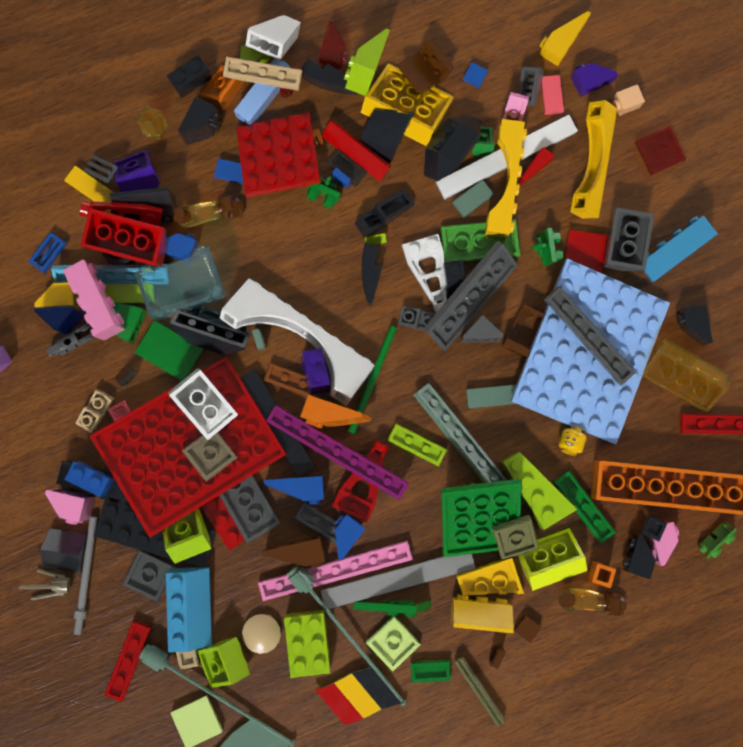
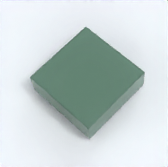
M252 330L257 349L259 351L266 349L261 330Z

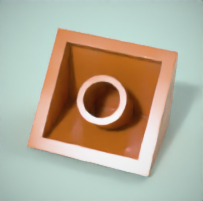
M221 65L200 95L224 112L245 81L223 77L224 65Z

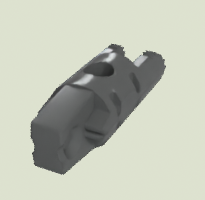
M89 323L55 340V344L46 349L48 355L51 357L58 354L63 356L95 339L96 337L92 334L81 338L79 335L90 328Z

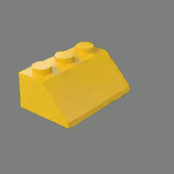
M457 594V597H452L450 621L453 627L514 633L513 606L511 603H508L507 599L496 598V601H489L488 597L483 596L469 599L468 595Z

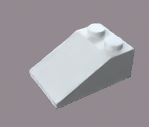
M199 368L168 392L169 396L207 440L238 415Z

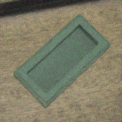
M481 180L453 201L452 204L461 216L465 218L493 197L494 194L486 183Z

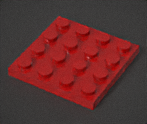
M309 112L236 127L246 198L321 183Z

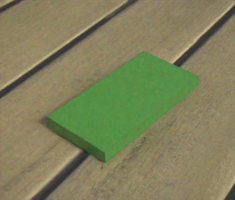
M512 219L515 222L514 230L507 238L485 235L486 222L441 226L444 262L463 260V263L481 261L497 241L503 243L513 258L520 257L516 219Z

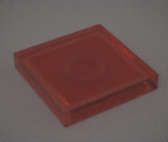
M671 126L635 142L650 176L686 160Z

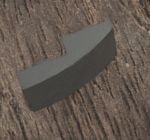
M402 306L398 325L425 331L423 328L436 313Z

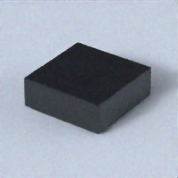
M647 515L640 533L660 542L667 523Z

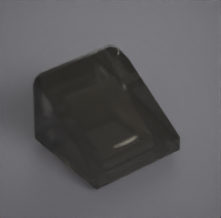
M127 364L115 378L120 386L125 387L138 375V372L131 365Z

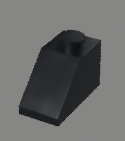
M463 260L443 263L447 300L466 278Z
M706 305L683 308L677 311V324L680 325L683 332L702 345L713 343Z

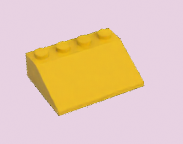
M388 63L365 96L361 113L371 117L375 108L397 110L398 113L406 114L413 112L414 116L404 135L428 146L454 97L436 87L418 94L399 68Z

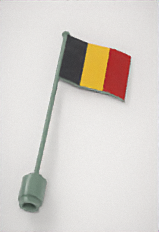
M294 565L286 573L289 576L288 580L299 593L303 591L305 594L310 592L371 666L352 672L329 685L314 688V690L343 725L358 722L384 708L397 704L401 706L406 705V699L403 700L312 590L314 578L304 566Z

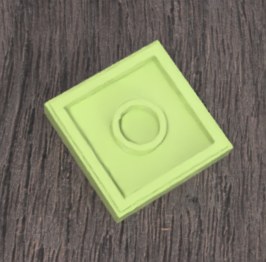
M392 616L366 641V644L392 671L421 645L396 616Z
M208 695L171 711L172 718L185 747H193L223 732Z

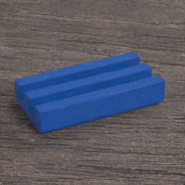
M50 232L28 262L46 274L68 243ZM54 238L55 241L52 243L49 249H47V251L44 253L40 261L36 263L38 258L41 256V254L44 252V250L47 248V246Z

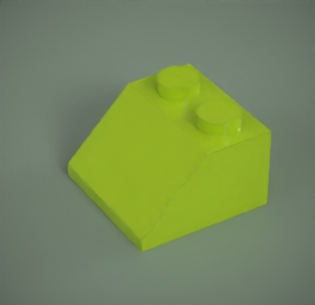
M199 508L163 530L165 550L174 563L212 549L209 533Z
M237 637L222 640L197 651L210 688L232 685L250 675L248 663L243 656Z

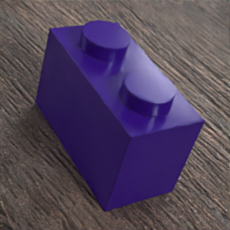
M322 349L303 351L301 362L309 395L328 392L330 381Z

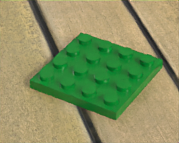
M519 479L441 488L443 557L498 551L492 526L520 518L521 482Z

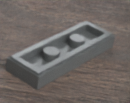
M304 501L294 519L336 544V520Z

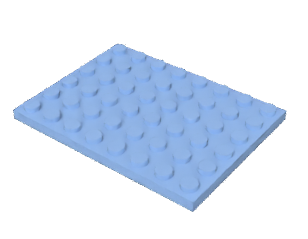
M565 259L553 290L560 286L636 373L620 386L551 307L547 305L510 402L568 426L579 427L585 433L612 444H617L670 303L570 259Z

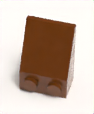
M322 535L266 547L261 551L262 556L302 566L310 565L311 568L323 566L322 564L327 558Z

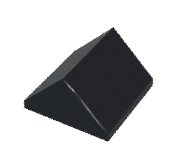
M50 528L40 548L43 567L82 573L87 533Z

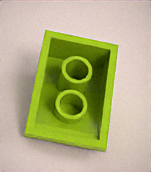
M386 28L358 48L356 56H351L348 65L351 69H347L344 78L347 80L346 89L364 96L367 95L384 49L389 29Z

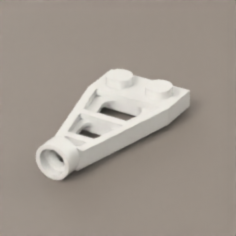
M438 234L402 245L406 262L432 303L435 313L447 301L443 271L444 251ZM433 257L436 262V270L425 274L419 267L418 262L422 259ZM438 277L440 290L432 292L426 281L427 279Z

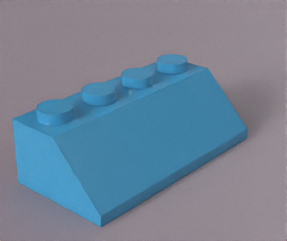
M210 567L171 568L166 573L168 652H189L211 646Z

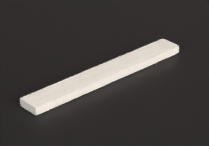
M570 115L526 136V140H522V147L525 150L523 159H520V161L538 153L543 147L546 149L577 133L578 130ZM500 149L436 182L444 200L506 169V160L502 150Z

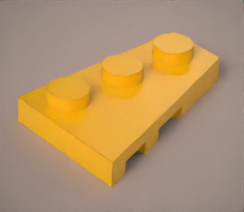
M512 557L504 560L500 559L456 575L463 595H486L492 593H499V595L507 593L524 594Z

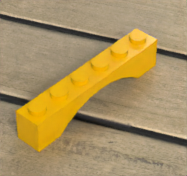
M606 100L589 102L586 118L589 135L588 164L584 178L573 194L570 211L582 219L599 218L617 114V108Z
M501 120L497 144L506 160L507 184L502 199L487 216L485 235L507 238L510 233H513L515 222L512 221V214H516L517 203H514L515 196H518L520 184H517V177H520L522 172V166H519L520 159H523L525 150L522 147V140L525 141L527 129H524L525 122Z

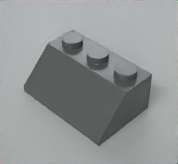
M617 207L611 212L602 268L617 271H645L654 214Z

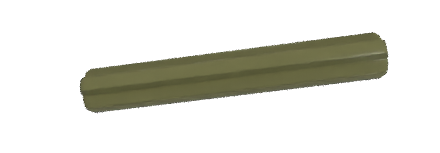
M459 656L454 660L456 666L496 726L502 725L505 722V718L464 657Z

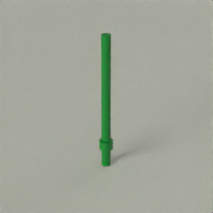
M394 326L389 327L358 407L354 411L363 413L396 333L397 328ZM359 423L351 424L348 432L355 434Z

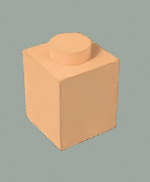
M638 84L617 92L612 99V105L617 108L619 116L640 108L645 102Z

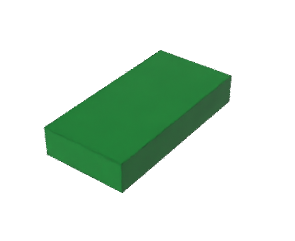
M449 659L410 661L412 683L451 681Z

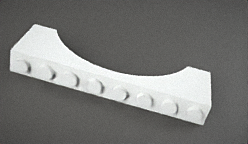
M248 279L222 308L220 319L234 329L252 324L276 325L299 334L316 349L321 348L330 374V395L345 406H347L375 366L369 359L356 353L353 348L340 342L337 337L327 333L320 325L314 324L304 314H300L291 305L284 303L275 294L268 292L258 282H254L251 279Z

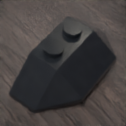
M468 115L448 118L426 147L424 176L438 182L443 176L458 168L481 137V120Z
M203 306L177 309L170 323V326L188 344L222 355L245 350L251 334L246 330L245 326L234 329L220 319L221 312Z

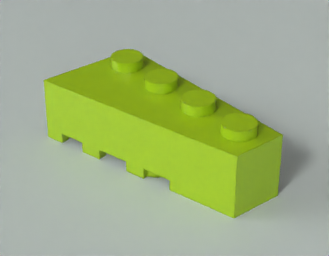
M515 452L500 461L511 480H520L521 497L541 529L545 530L577 510L520 452Z

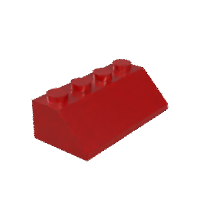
M89 208L80 246L152 266L162 267L166 252V228Z

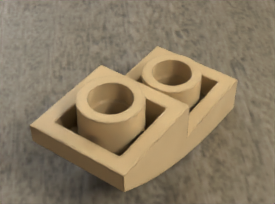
M96 389L88 405L81 411L75 424L93 433L115 398L100 389Z

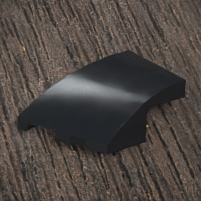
M375 108L359 141L387 163L391 164L414 113H398L397 110Z

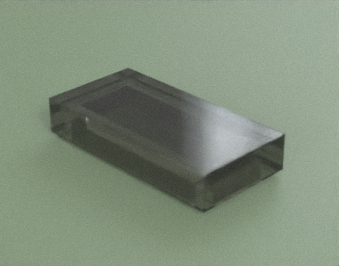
M339 149L336 150L326 163L333 171L335 168H338L351 179V185L355 188L367 175V171Z

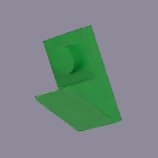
M481 127V137L473 146L472 155L488 156L491 152H494L493 128Z

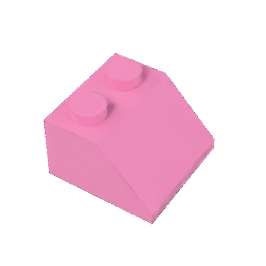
M60 488L48 489L45 492L59 518L66 519V523L77 525V523H83V521L90 519L95 496Z

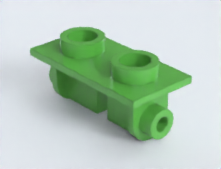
M728 522L721 523L712 532L717 537L716 540L709 535L699 544L700 547L698 549L703 554L708 553V560L712 556L716 558L723 551L721 547L725 543L729 545L736 538L734 534L737 529L735 528L731 531V525Z

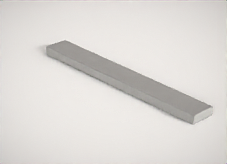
M472 554L452 557L442 556L322 589L321 594L324 604L328 609L472 570L475 569Z

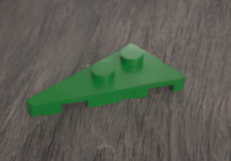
M411 600L382 601V603L369 601L354 602V610L387 612V615L390 616L405 613L406 617H416L417 613L431 608V600H424V602L415 605Z

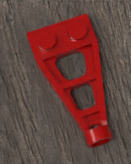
M82 201L79 215L87 217L89 208L103 212L104 210H115L119 212V216L123 217L127 213L138 214L141 217V222L160 226L163 209L146 204Z
M375 441L366 458L383 467L384 456L389 447ZM375 450L382 452V454L377 455ZM352 473L340 488L332 507L367 523L376 504L378 487L368 482L370 489L368 497L365 499L352 494L351 489L359 480H364Z

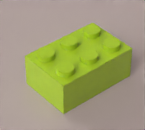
M325 610L286 614L284 623L290 678L330 674L331 664Z

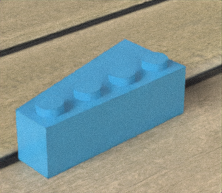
M695 216L687 223L689 225L684 230L678 229L671 235L673 238L670 241L666 242L664 240L655 247L657 250L654 253L650 254L648 252L646 268L643 272L651 282L656 281L718 234L704 216L700 218Z

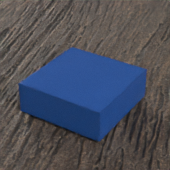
M472 62L463 81L479 89L488 70Z
M335 168L332 172L333 179L342 187L348 189L351 185V179L338 168Z

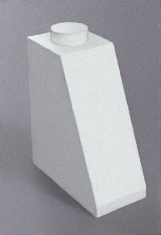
M282 15L252 26L248 29L246 46L281 60L297 40L301 22Z

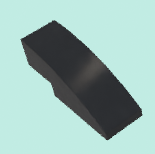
M307 59L300 69L302 70V79L314 86L335 93L357 95L356 92L345 88L347 80L344 79L345 75L330 64H327L322 69Z
M405 189L377 204L369 212L358 217L354 224L364 238L369 237L413 207L415 203Z
M365 243L361 265L362 285L367 304L372 307L382 267L376 266L380 247Z

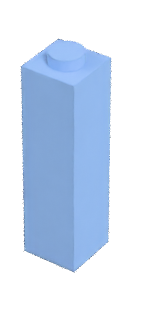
M274 58V60L270 63L272 65L290 68V66L283 60L279 61L278 59ZM255 83L235 108L236 117L246 125L255 123L282 88Z

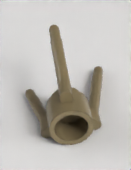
M38 568L37 572L56 577V579L52 580V584L20 585L18 587L19 589H51L55 591L30 598V600H37L53 596H65V593L70 591L71 581L70 578H66V574H58Z

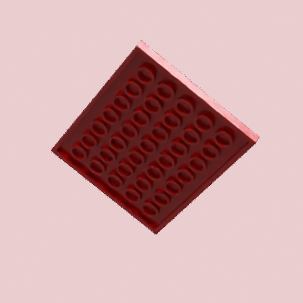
M227 357L207 367L202 372L238 414L218 431L238 458L207 482L182 452L183 449L203 434L169 396L168 392L170 390L90 436L149 538L286 455Z

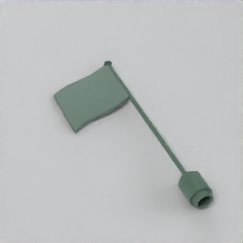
M147 644L140 654L139 658L142 660V663L158 672L159 669L164 670L165 667L250 719L233 731L219 747H293L295 745L294 739L290 740L169 665V659H167L169 654L158 647Z

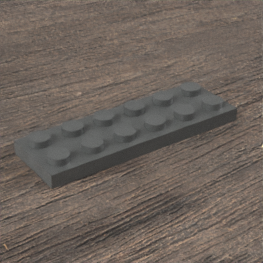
M497 241L423 328L442 350L446 351L518 266L503 243Z

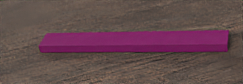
M278 405L274 406L266 422L400 500L409 485L407 481L312 425L305 423V421Z

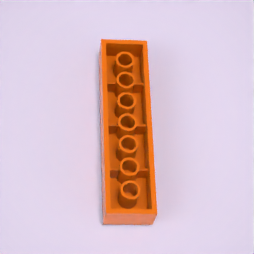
M594 460L591 499L743 515V475Z

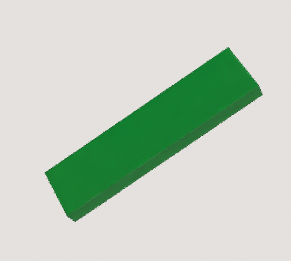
M569 470L553 481L562 495L577 509L575 512L600 544L616 533Z

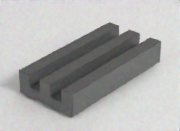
M93 155L92 159L94 161H89L88 165L90 167H85L83 171L103 182L109 183L118 167ZM98 163L111 168V170L109 171L99 166ZM94 169H97V170H99V171H101V172L107 174V176L104 177V176H102V175H100V174L94 172Z

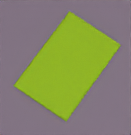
M386 234L365 237V241L371 245L387 243Z

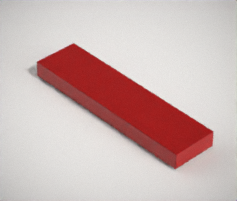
M334 120L328 123L321 135L379 182L383 180L391 167L389 163Z
M680 414V433L743 434V415Z
M136 620L132 621L104 696L119 702L124 701L139 663V656L144 650L152 626Z

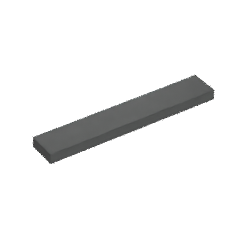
M560 286L544 299L620 386L636 373Z

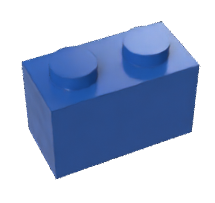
M74 461L64 480L99 497L107 496L115 479L81 461Z

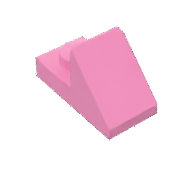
M511 92L502 119L522 122L529 97Z

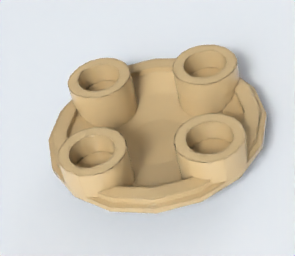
M265 614L249 618L244 624L242 631L246 647L252 652L259 654L268 653L273 650L279 643L281 636L277 621L271 615Z

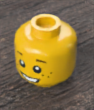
M571 426L570 429L563 430L559 447L563 453L576 456L582 453L587 437L582 433L581 428Z

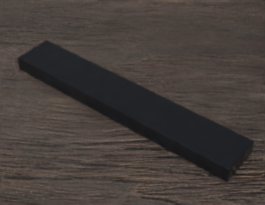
M256 369L240 379L264 419L267 420L277 403ZM267 422L298 477L315 467L300 441Z

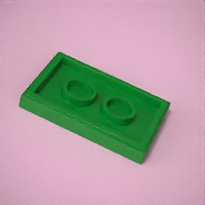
M154 320L136 349L135 354L183 381L191 373L204 349L188 344L180 335Z

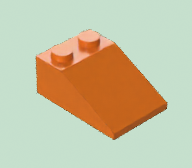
M308 395L300 416L306 419L305 423L321 429L323 425L330 428L371 422L372 419L363 413Z

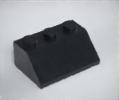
M168 187L110 193L111 202L146 204L163 209L161 222H173L172 214L177 208L175 195ZM114 210L115 215L119 216V212ZM127 213L123 216L140 221L141 218L138 214Z

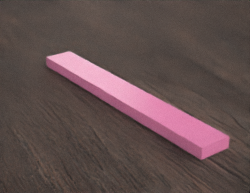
M406 540L343 558L342 561L337 559L323 563V566L317 568L309 567L305 569L314 578L313 585L316 587L413 559L408 541ZM287 574L258 581L263 601L298 592V590L288 580L289 576Z

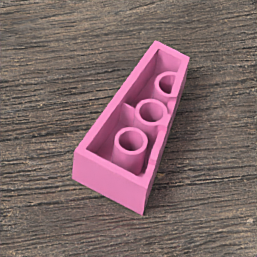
M83 259L63 270L74 294L78 293L79 295L76 298L77 303L83 311H86L87 314L84 315V318L93 328L90 331L94 337L105 341L125 330L122 325L124 320L119 313L116 314L113 308L115 303L110 296L107 297L105 293L106 286L101 279L98 280L96 276L98 272L92 262L89 263Z

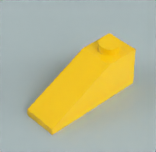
M587 11L556 29L549 38L545 36L539 46L542 48L539 55L559 66L587 22L591 12Z

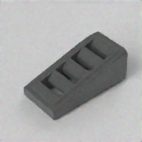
M522 67L518 94L531 97V101L528 100L527 106H536L544 69L540 67ZM528 82H534L533 85H527ZM526 89H532V93H525Z

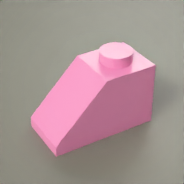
M663 521L667 523L660 542L648 537L653 556L656 560L655 564L660 566L666 564L678 543L677 536L679 535V530L672 521Z

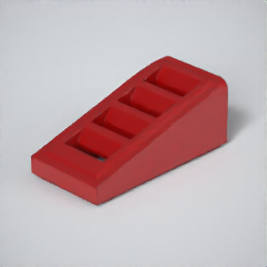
M544 147L541 148L520 178L519 183L521 185L526 183L547 166L555 155Z

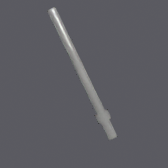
M90 517L78 605L77 610L74 612V619H76L74 635H82L83 621L86 619L87 611L85 606L95 541L94 534L98 517Z

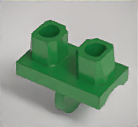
M329 175L327 180L320 177L321 184L309 185L306 197L308 200L316 202L320 194L325 197L322 205L332 210L336 202H340L341 193L335 191L338 185L332 183L333 177Z
M546 228V230L538 232V238H536L537 245L531 247L532 251H537L538 257H541L542 266H548L563 259V251L561 249L555 250V244L561 240L560 232H555L552 228Z

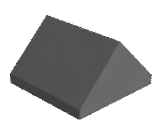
M482 315L462 336L460 343L499 342L503 338V333Z

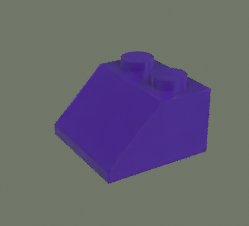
M148 149L113 162L118 167L114 176L121 192L155 189L160 185L159 176Z

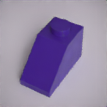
M594 63L588 65L581 64L574 69L575 71L571 79L579 96L582 97L613 83L618 73Z

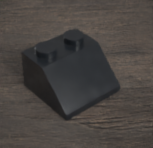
M195 97L178 132L186 144H191L214 136L215 132H218L221 128L222 119L215 106Z

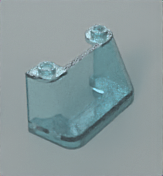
M205 246L194 249L192 257L157 269L146 265L140 267L139 271L134 273L148 315L154 320L174 316L177 309L202 306L228 296L209 247L205 248Z

